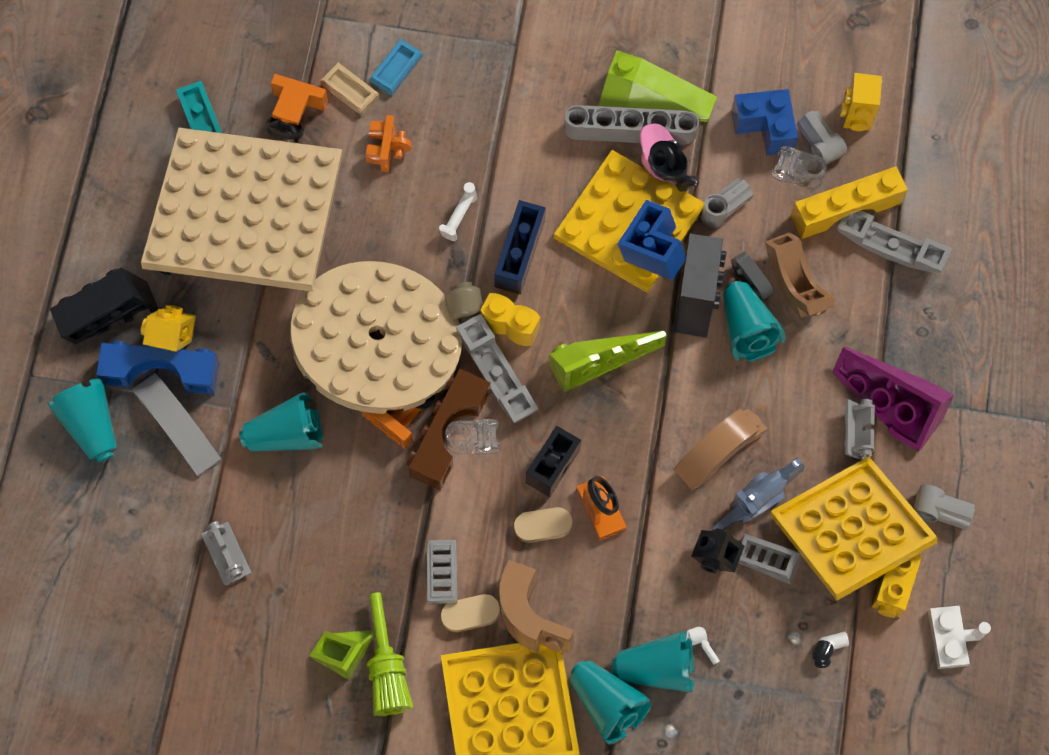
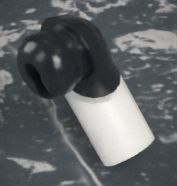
M846 632L825 636L817 641L812 652V659L815 660L816 667L820 669L829 667L833 650L849 646Z

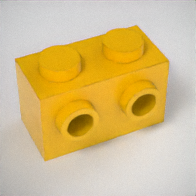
M854 73L850 87H846L844 101H841L839 116L844 117L843 128H851L857 132L871 130L880 106L882 76Z
M166 305V308L158 309V311L143 320L141 326V335L144 336L143 344L177 352L192 342L196 315L185 313L183 308L174 305Z

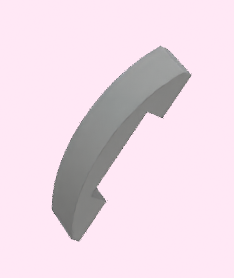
M858 211L842 218L837 228L838 232L866 250L895 263L922 271L941 274L952 251L951 247L926 238L923 242L874 222V216L863 211Z
M482 314L457 326L458 334L482 378L491 382V393L512 423L515 424L537 412L539 408L525 385L522 386L495 342V336Z
M156 373L132 389L133 393L160 425L197 477H200L222 461L205 435Z

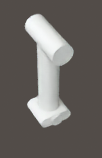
M471 182L464 185L465 192L447 225L442 224L439 226L441 236L451 241L457 240L456 230L470 204L477 200L475 186Z

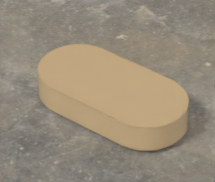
M560 507L524 512L516 518L514 532L516 537L525 543L562 538L571 531L572 517L567 510Z
M488 594L457 600V603H448L444 606L441 612V621L448 631L455 633L488 626L498 619L500 606L498 601Z

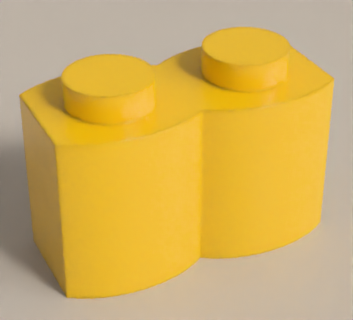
M489 293L480 310V314H482L493 333L506 334L516 344L531 346L540 330V316L537 312L526 306L514 305L510 299L503 295Z

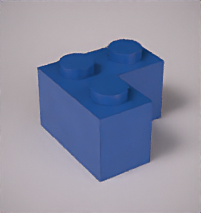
M789 89L735 94L731 109L735 134L762 131L766 155L793 153L798 135Z
M645 200L617 244L625 262L673 280L685 262L686 256L680 240L671 237L676 229V224L670 208Z

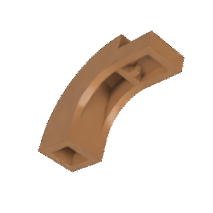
M787 233L765 241L775 278L787 302L800 318L807 315H821L826 312V309L835 306L833 296L822 289L814 280L805 259L801 239L792 233Z
M739 409L706 434L681 459L673 470L693 491L708 482L716 471L737 451L761 437L767 431V428L760 418L749 409L744 411Z
M508 560L502 573L499 587L501 615L507 630L518 643L535 653L538 652L541 643L545 644L552 651L570 653L574 644V630L539 617L529 606V599L537 584L536 569Z

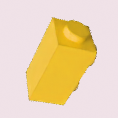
M918 554L881 575L872 604L873 608L878 609V613L890 618L900 617L904 613L922 555Z

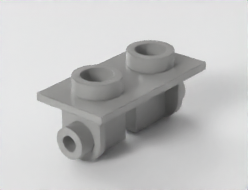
M849 399L846 400L845 454L860 461L865 459V457H871L872 452L875 451L874 430H865V427L874 425L875 405L872 404L870 399H862L860 404Z
M216 521L207 526L209 530L201 535L224 586L252 574L229 522L220 525Z

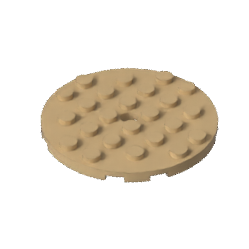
M363 261L349 263L322 274L315 279L313 292L304 291L299 297L293 311L290 326V342L294 352V359L303 376H307L316 385V390L328 399L347 408L367 413L384 414L387 410L397 409L405 411L424 404L426 399L435 393H439L446 386L451 376H453L462 348V338L456 329L460 325L459 319H452L449 316L443 292L431 281L415 271L386 262ZM380 330L384 338L374 340L369 334Z

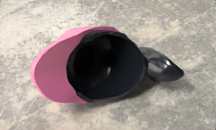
M659 124L645 125L640 132V143L643 151L641 162L647 172L656 179L675 185L680 192L698 186L699 182L696 177L687 175V158L668 130Z

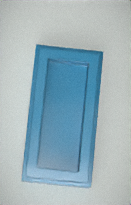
M400 39L369 78L370 83L393 96L423 57L422 52Z

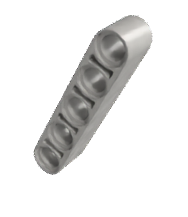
M575 105L568 108L565 113L564 132L569 138L574 140L640 143L641 129L648 124H659L668 130L679 145H689L696 139L699 120L696 114L690 111ZM577 120L582 122V124L575 125L571 122ZM607 122L609 125L601 126L598 123ZM632 123L635 124L636 127L631 128L626 126V124ZM687 126L691 130H683L680 127Z

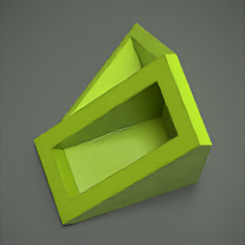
M375 630L342 633L324 631L309 657L349 680L376 637Z

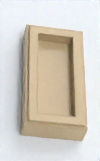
M339 62L320 80L321 85L361 116L379 99L377 91Z

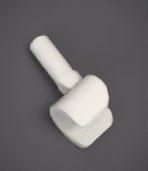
M702 627L689 629L688 638H691L692 646L701 643L702 649H704L713 665L718 663L720 660L707 641L705 629Z

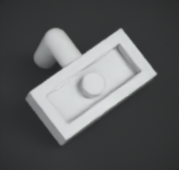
M960 606L930 608L928 615L937 668L967 667L970 662L966 642L983 639L990 632V625L987 622H982L975 629L964 630Z

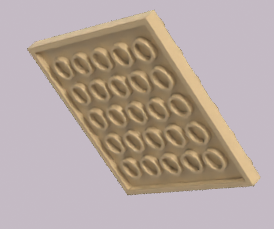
M178 128L141 260L142 269L313 292L342 161V149Z

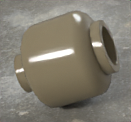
M472 282L450 286L451 291L446 293L445 301L449 316L452 319H459L460 324L480 314L484 304L480 288L473 286Z

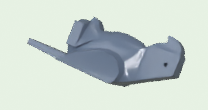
M797 457L780 470L773 471L770 474L762 472L757 475L743 490L736 493L735 500L730 505L733 510L716 524L712 530L714 531L716 528L724 530L740 520L746 523L785 498L784 490L786 485L804 471L805 465Z

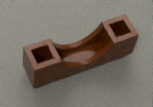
M459 369L455 377L451 376L445 387L447 394L444 400H438L432 412L434 419L430 426L426 424L419 438L422 442L417 451L412 450L406 463L409 466V477L440 491L453 468V457L443 444L445 431L454 421L468 416L478 417L491 393V382L462 369Z

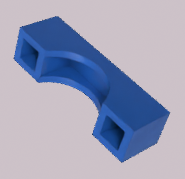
M112 341L110 344L101 343L96 376L102 380L104 385L130 387L133 381L143 372L151 369H166L179 376L187 393L215 395L219 360L216 353L209 349L198 348L196 351H188L182 348L175 352L144 345L143 343L139 344V346H131L121 341Z

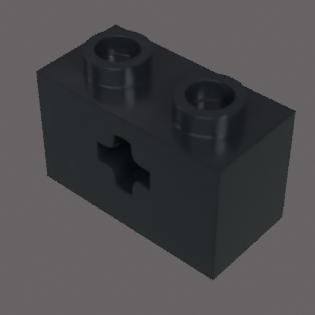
M556 425L527 470L525 483L550 498L580 452L581 439Z

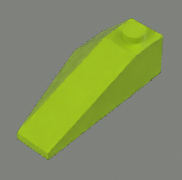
M616 51L598 106L690 111L696 114L699 122H708L717 96L642 58Z
M665 331L580 341L568 346L567 344H561L549 354V366L563 392H567L665 346L667 335Z

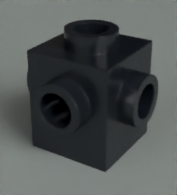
M718 528L714 531L701 530L691 557L701 563L700 567L707 572L717 573V571L735 573L745 546L725 530Z

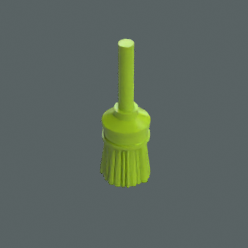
M379 592L372 593L369 597L377 649L374 650L375 657L367 662V667L370 672L369 680L373 681V716L401 714L414 708L404 676L406 675V669L403 664L405 660L404 656L394 653L393 647H389L382 596Z

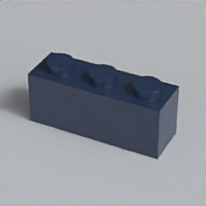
M522 200L518 201L494 273V287L521 295L545 223L546 207Z

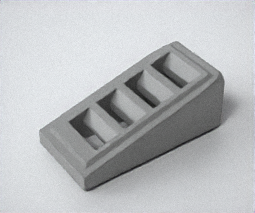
M744 534L741 543L745 547L738 563L779 581L792 584L801 563L800 552ZM751 545H754L756 548L752 558H746ZM764 549L767 552L763 562L760 563L758 562V560L760 558L762 550ZM774 554H776L778 558L774 567H772L770 563ZM785 559H787L789 563L786 570L783 571L781 569Z
M456 540L427 541L428 604L457 603ZM433 564H451V567H433ZM434 576H451V579H434ZM434 587H451V591H434Z

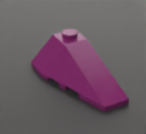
M846 346L842 348L832 371L854 396L872 400V404L875 405L874 417L878 416L889 428L887 431L894 438L918 452L942 422L954 397L953 394L930 381Z

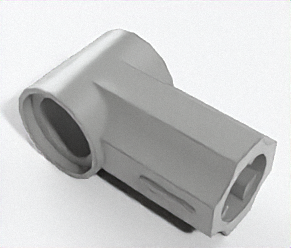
M812 110L798 120L797 126L811 145L812 155L818 165L823 167L847 154V146L843 138L838 133L831 131L818 111Z
M737 178L719 193L709 195L705 199L701 213L702 223L711 229L721 227L726 218L753 198L754 194L750 189V185L744 179L740 180ZM714 209L720 213H713L710 210Z
M925 484L919 487L913 509L923 521L936 522L938 520L967 530L973 518L975 505L947 496L942 489Z

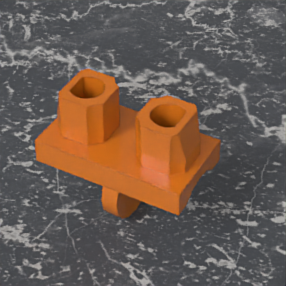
M386 115L385 121H371L370 139L382 140V146L367 144L366 162L380 165L383 172H389L392 151H395L394 157L396 159H401L403 153L411 151L412 142L405 138L406 133L404 131H398L397 137H395L396 126L394 125L395 116Z

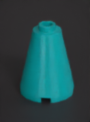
M740 281L730 283L723 292L730 351L736 360H739V357H745L746 361H755L773 354L777 350L775 345L780 340L782 344L785 342L786 334L783 327L748 283Z
M101 379L89 380L91 386L82 387L81 383L55 395L52 398L53 402L48 401L47 404L90 460H97L98 463H101L114 456L113 451L117 449L104 384Z
M308 392L300 393L244 423L242 430L239 431L242 446L244 448L247 447L251 452L315 450L321 448L322 444L318 441L323 440L322 425L317 408L312 410L308 403L313 401Z
M681 631L618 651L616 658L611 660L612 674L618 676L625 683L693 692L695 680H690L689 674L695 670L691 638H688L689 632Z
M580 661L570 672V683L602 739L609 745L615 744L627 737L628 735L624 731L631 725L636 729L648 715L651 704L647 696L593 661Z

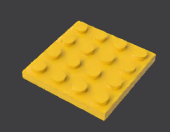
M611 150L555 231L554 239L644 292L649 293L660 276L625 262L617 243L645 200L670 208L676 224V229L671 237L680 240L682 243L701 215L704 202L685 191L680 192L675 185L654 178L645 168Z
M866 457L771 511L772 519L837 601L937 544V536L870 457Z
M520 643L441 655L456 755H580L562 651H552L545 644L541 643L538 652L535 653Z

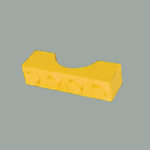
M895 166L796 201L790 216L802 240L827 231L834 223L852 213L867 209L880 212L902 204L908 189Z

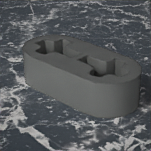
M742 252L731 259L732 267L742 282L749 284L761 301L773 295V288L770 282L746 252Z

